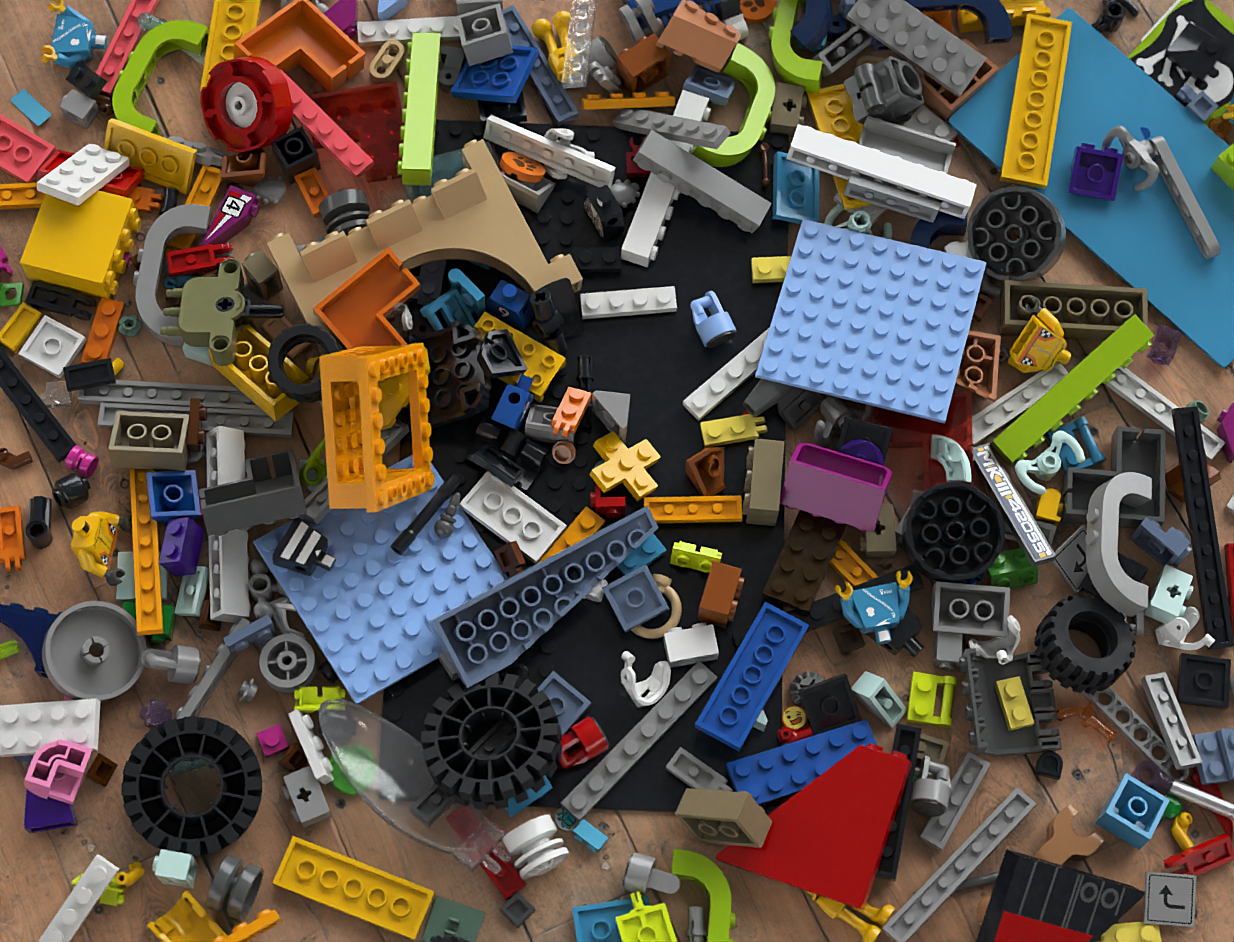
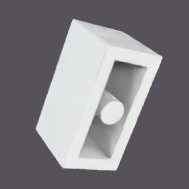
M698 623L693 625L692 628L684 630L681 627L669 629L668 633H664L663 642L670 668L694 664L698 661L705 662L718 659L719 650L713 624Z

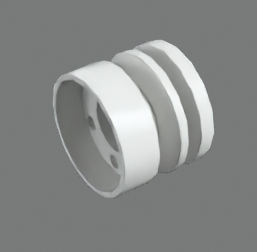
M550 815L534 818L518 826L503 838V842L510 855L523 854L515 862L516 868L524 867L519 871L522 879L542 875L554 869L569 856L567 847L560 848L564 844L562 838L549 840L557 832V828Z

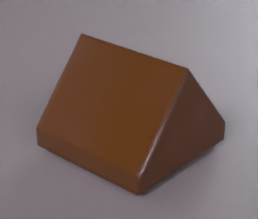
M204 600L198 628L220 631L222 621L210 620V601Z
M294 742L279 761V765L293 773L302 769L308 759L303 748L297 742Z
M98 753L86 774V778L106 787L118 764Z

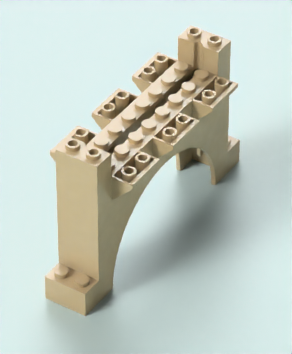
M483 139L478 142L477 140H472L464 145L462 149V163L465 169L455 174L456 177L448 181L447 179H442L433 185L434 187L431 188L430 196H420L413 201V204H411L409 199L406 201L398 200L391 204V208L383 212L381 210L375 211L368 216L369 219L366 220V227L362 229L361 227H356L348 232V236L345 235L344 231L340 233L338 231L332 232L325 236V240L317 244L316 242H311L305 245L300 254L289 233L276 234L267 243L270 254L305 323L320 326L323 330L327 329L313 314V308L388 247L403 263V269L411 270L420 265L441 260L473 261L488 265L506 274L517 282L530 296L541 287L562 278L570 279L573 292L576 293L581 290L583 278L570 254L563 256V254L557 255L550 260V264L547 263ZM316 344L321 355H327L326 350L319 344ZM320 372L312 376L313 380L309 381L310 384L321 379ZM318 401L323 410L322 401Z

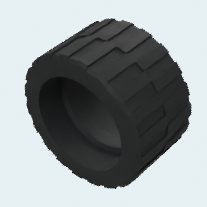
M307 323L296 324L282 330L283 332L274 338L267 355V367L271 378L279 390L290 399L301 403L322 401L321 379L308 385L295 384L286 376L283 363L289 351L299 344L316 343L322 346L327 354L341 351L337 341L327 330H323L317 325L314 326Z

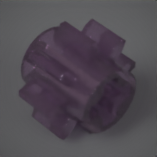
M150 700L148 706L142 705L140 717L142 720H145L144 726L157 728L164 722L171 720L173 712H171V709H167L168 703Z

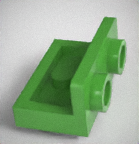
M1022 548L1000 552L995 562L986 570L990 579V586L1013 589L1038 582V566L1032 567Z

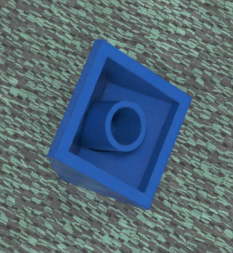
M195 470L146 472L150 517L152 520L167 526V522L170 519L189 517L193 520L200 517Z

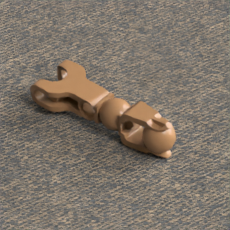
M1070 803L1050 821L1048 841L1033 857L1060 865L1066 860H1085L1106 838L1099 831H1096L1088 838H1080L1074 834L1071 828V821L1078 813V809ZM991 896L981 899L977 906L978 923L982 925Z

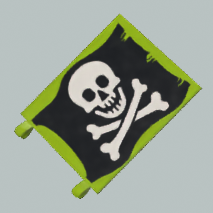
M1181 0L1128 56L1132 62L1184 107L1188 103L1181 101L1176 94L1185 84L1191 86L1197 94L1203 90L1219 106L1203 122L1208 128H1211L1226 112L1225 106L1230 104L1234 96V20L1209 0ZM1189 22L1228 44L1226 51L1202 84L1178 68L1165 56L1166 50Z

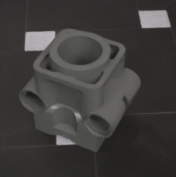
M892 56L876 65L869 63L858 66L854 70L855 75L843 81L846 91L852 99L855 120L861 124L865 123L867 116L879 118L892 124L905 123L912 118L911 111L924 104L922 83L917 72L908 62Z

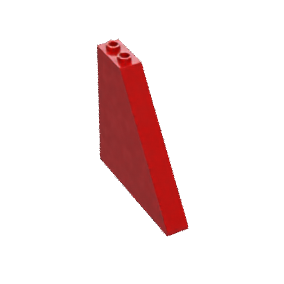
M868 743V746L859 745L768 815L772 824L762 848L728 845L717 854L716 860L864 911L912 763L910 760H907L906 754L897 751L888 754L882 752L883 747Z

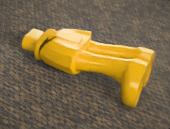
M561 11L554 15L553 24L562 48L558 49L552 26L548 20H536L532 24L531 30L535 37L545 42L549 51L548 65L558 81H561L562 86L567 88L580 82V63L578 50L572 47L569 38L573 18L569 12Z
M806 891L813 896L812 900L832 919L839 917L859 931L863 937V942L876 941L881 932L880 928L884 927L895 909L890 904H886L880 909L866 904L864 911L851 907L868 917L877 926L870 925L848 910L846 904Z

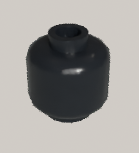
M70 473L55 482L52 495L60 507L64 506L67 509H73L88 500V490L91 487L84 476L80 477L76 473Z

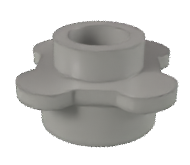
M254 678L250 679L249 682L244 681L237 693L241 695L240 702L245 700L250 703L259 688V685L254 683Z

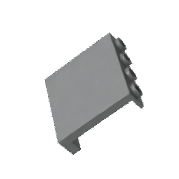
M870 116L866 118L858 142L859 145L877 149L882 153L898 156L903 160L921 164L946 174L952 153L956 147V143L946 139H940L924 132H918L905 128L902 125L892 124ZM850 175L844 192L846 196L932 223L941 205L940 202L854 175Z

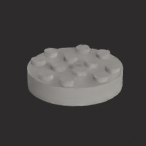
M103 601L82 602L65 610L48 629L42 646L44 669L52 684L67 697L73 700L98 699L100 703L107 702L125 693L140 677L144 668L140 661V655L146 649V641L144 635L138 636L137 621L121 607ZM89 647L98 648L100 657H93L91 654H88Z

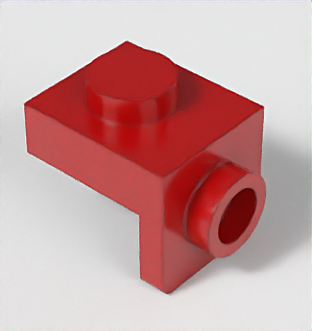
M595 485V492H590L591 507H595L596 514L606 515L609 518L625 515V497H601L600 487Z

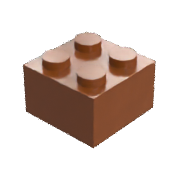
M655 33L648 37H642L636 45L630 49L622 50L617 56L616 74L622 81L621 86L630 96H632L633 92H644L669 75L671 53L665 45L663 48L655 46L659 39Z
M716 561L712 562L700 603L697 621L713 624L725 629L728 621L733 622L738 603L734 598L739 599L745 579L740 577L742 569Z

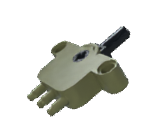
M229 258L220 263L218 277H196L188 280L183 288L166 290L167 297L182 298L180 307L163 309L164 316L179 317V326L162 327L160 334L182 336L185 344L192 347H210L215 364L227 366L235 358L238 332L246 325H251L252 318L284 317V306L252 305L251 299H244V276L241 264L237 259Z

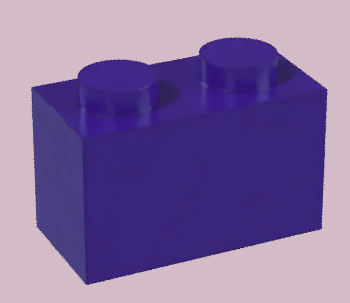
M189 517L168 520L159 564L174 577L196 574L204 530Z

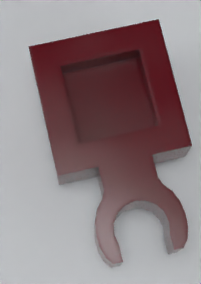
M633 137L630 138V149L632 152H626L627 177L650 176L649 170H643L633 161L644 141L643 137H641V144L638 146L633 144Z

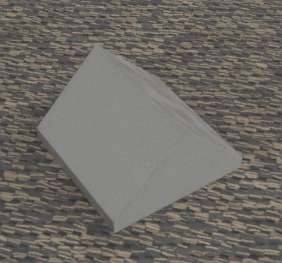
M504 171L500 172L515 201L536 213L539 212L556 184L544 177L540 182L528 183L518 180L517 175L514 173L508 175Z
M594 391L592 393V411L610 432L614 431L625 444L630 394Z
M531 404L525 424V435L529 440L552 444L560 440H567L574 445L575 433L570 432L568 437L565 438L562 437L563 430H560L558 436L554 435V427H551V422L558 407Z

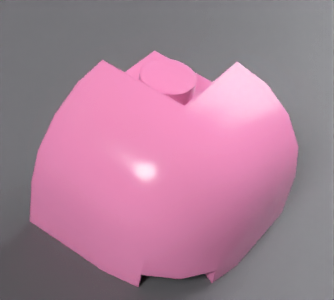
M65 740L47 743L37 750L24 779L25 788L44 799L50 797L72 805L85 774L92 749Z

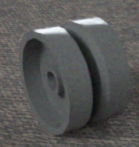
M229 855L222 862L212 882L206 907L218 913L227 908V915L241 922L249 913L262 883L264 869L254 864H249L243 869V861Z

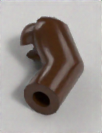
M99 94L95 101L100 109V113L105 117L112 116L114 110L111 98L108 95Z
M0 448V465L15 470L33 462L29 451L16 456L8 452L6 448Z

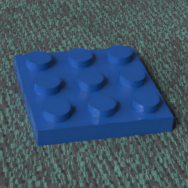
M512 46L513 53L471 66H469L466 60L451 89L453 98L516 103L539 56L537 47Z

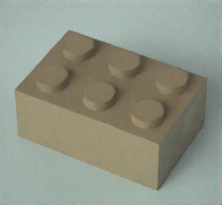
M116 411L108 448L112 467L186 471L189 447L187 445L189 415Z
M755 439L754 446H749L746 460L747 473L744 484V492L748 493H745L742 515H746L747 524L775 526L780 503L784 441Z
M701 787L698 789L686 788L675 813L699 842L762 848L772 824L765 810L746 791L729 792L724 789L716 791Z

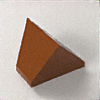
M262 149L241 152L230 157L223 156L221 178L250 187L256 186L265 176L267 153Z
M725 447L705 448L686 460L685 473L702 496H714L726 488L724 484Z

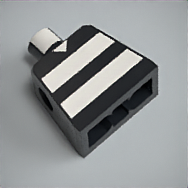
M298 517L293 520L273 553V564L311 576L317 566L331 571L336 558L325 553L328 548V539Z

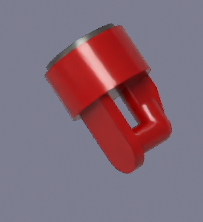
M587 717L570 727L571 731L562 736L563 741L560 742L563 749L561 759L558 761L563 768H568L591 760L608 749L609 742L593 717ZM577 743L580 748L567 754L566 749Z

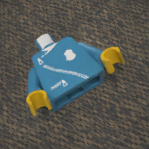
M52 0L57 6L50 3L48 5L49 11H60V14L56 16L52 46L45 45L40 50V52L46 53L40 58L43 63H49L52 60L54 64L71 69L78 61L81 63L90 62L93 58L94 49L106 50L107 36L96 35L95 27L88 18L68 5L63 6V0Z
M900 571L896 573V579L900 584L898 586L895 582L853 591V587L845 581L847 588L844 592H841L839 585L835 586V591L841 596L840 602L844 617L855 628L861 629L863 634L875 632L877 644L891 642L889 629L897 627L899 621L905 616L909 605L910 587L908 585L911 584L913 579L909 571L908 577L905 580L900 579Z

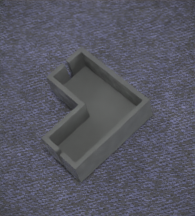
M1117 426L1111 436V471L1068 467L1062 477V497L1064 499L1062 501L1061 522L1087 525L1088 505L1093 492L1100 485L1121 473L1135 472L1152 478V498L1137 508L1120 502L1118 527L1137 529L1146 517L1150 521H1156L1162 526L1165 522L1166 430L1144 428L1138 437V441H1134L1139 433V428Z
M293 449L271 454L276 478L271 477L267 457L263 455L245 460L247 479L199 489L201 510L208 536H221L228 533V531L236 529L247 530L253 525L261 523L272 524L279 519L287 517L294 519L307 513Z

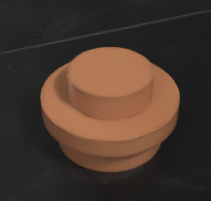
M560 440L553 446L552 455L558 463L568 464L574 460L576 449L571 442Z

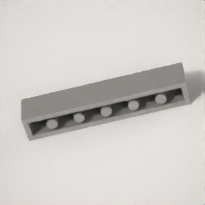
M653 130L646 136L633 159L643 170H649L656 174L661 181L674 185L681 193L692 196L698 200L699 204L704 207H710L718 212L720 217L738 224L740 229L746 232L753 233L760 226L772 204Z

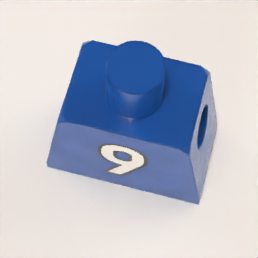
M504 280L499 282L485 308L489 313L522 331L526 329L534 316L530 295Z
M520 373L515 386L507 384L491 419L521 431L534 399V395L528 392L534 379ZM520 395V401L515 404L514 398Z

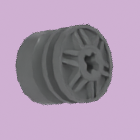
M357 189L336 192L326 197L319 205L323 223L326 225L327 235L338 231V233L344 231L345 235L348 236L350 230L356 227H361V229L366 227V220L369 219L368 216L371 214L365 192Z

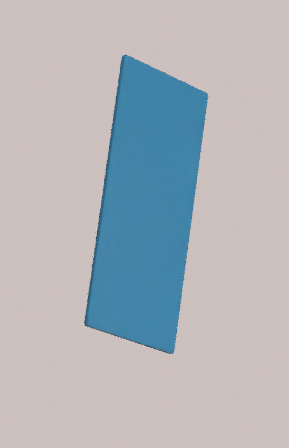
M1067 8L1056 18L1072 22L1048 184L1046 189L1020 184L1016 185L1035 190L1051 199L1060 210L1066 230L1131 288L1147 289V302L1219 367L1225 368L1234 360V191L1211 169V166L1217 157L1230 146L1073 9ZM1020 53L948 120V124L1000 171ZM1117 126L1126 128L1128 133L1137 142L1145 140L1140 129L1141 127H1146L1150 131V137L1145 141L1162 136L1167 142L1219 243L1220 254L1210 259H1206L1202 255L1160 171L1152 186L1137 192L1134 190V185L1144 181L1148 177V172L1140 167L1130 169L1122 161L1115 201L1067 193L1075 147H1081V143L1095 145V149L1101 150L1106 134ZM1115 137L1110 148L1118 149V154H1122L1124 148L1119 139Z

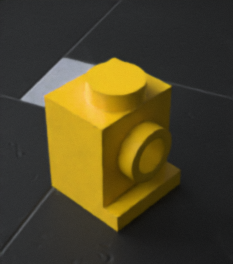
M1048 488L1045 494L1038 496L1034 519L1058 526L1063 509V503L1060 502V491Z

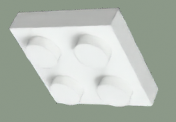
M45 315L18 354L21 358L61 379L64 375L63 367L70 366L87 340L85 336Z

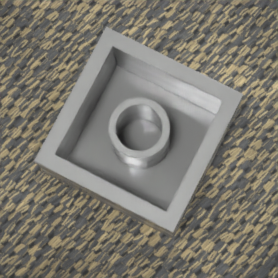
M499 3L456 16L462 47L469 66L513 53L507 24Z

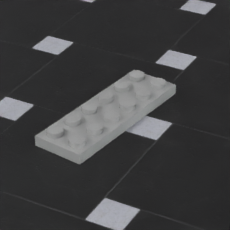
M857 0L846 16L848 20L958 97H960L987 59L905 0Z

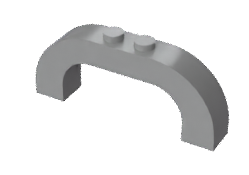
M187 204L164 212L151 225L146 235L144 249L139 248L137 262L141 264L139 271H135L133 285H136L135 297L139 317L145 328L155 338L172 346L183 347L185 342L182 336L160 334L162 327L179 326V317L164 316L163 311L156 302L165 250L168 243L180 234L193 233L205 236L211 217L210 206Z
M1135 472L1121 473L1100 485L1093 492L1088 505L1086 518L1087 535L1085 539L1086 564L1093 585L1109 605L1129 616H1134L1148 608V586L1131 579L1122 569L1117 555L1120 502L1137 508L1152 498V478Z

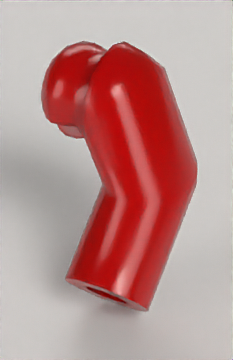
M809 726L799 731L789 727H782L777 733L778 739L784 744L814 736Z

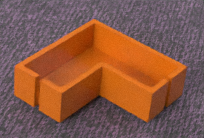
M294 0L234 43L233 59L252 56L260 57L273 63L285 74L299 64L331 94L346 83V78L350 80L364 69L366 53L309 0Z
M388 247L313 308V314L344 350L363 346L408 345L387 321L386 317L420 290V283L407 268L403 269V263ZM386 379L377 381V387L380 384H382Z

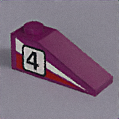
M230 185L201 246L224 244L247 227L252 218H256L259 213L260 205L256 195Z

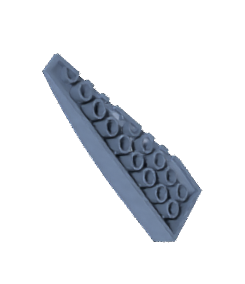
M648 506L428 621L427 623L435 639L466 688L511 665L542 634L547 632L556 621L587 595L596 584L602 581L609 572L654 533L659 527ZM569 567L575 569L571 579L567 575Z

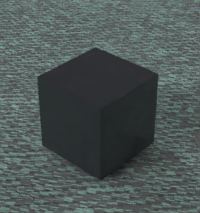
M302 126L271 142L274 158L290 185L295 183V175L314 167L317 171L321 169L318 153Z

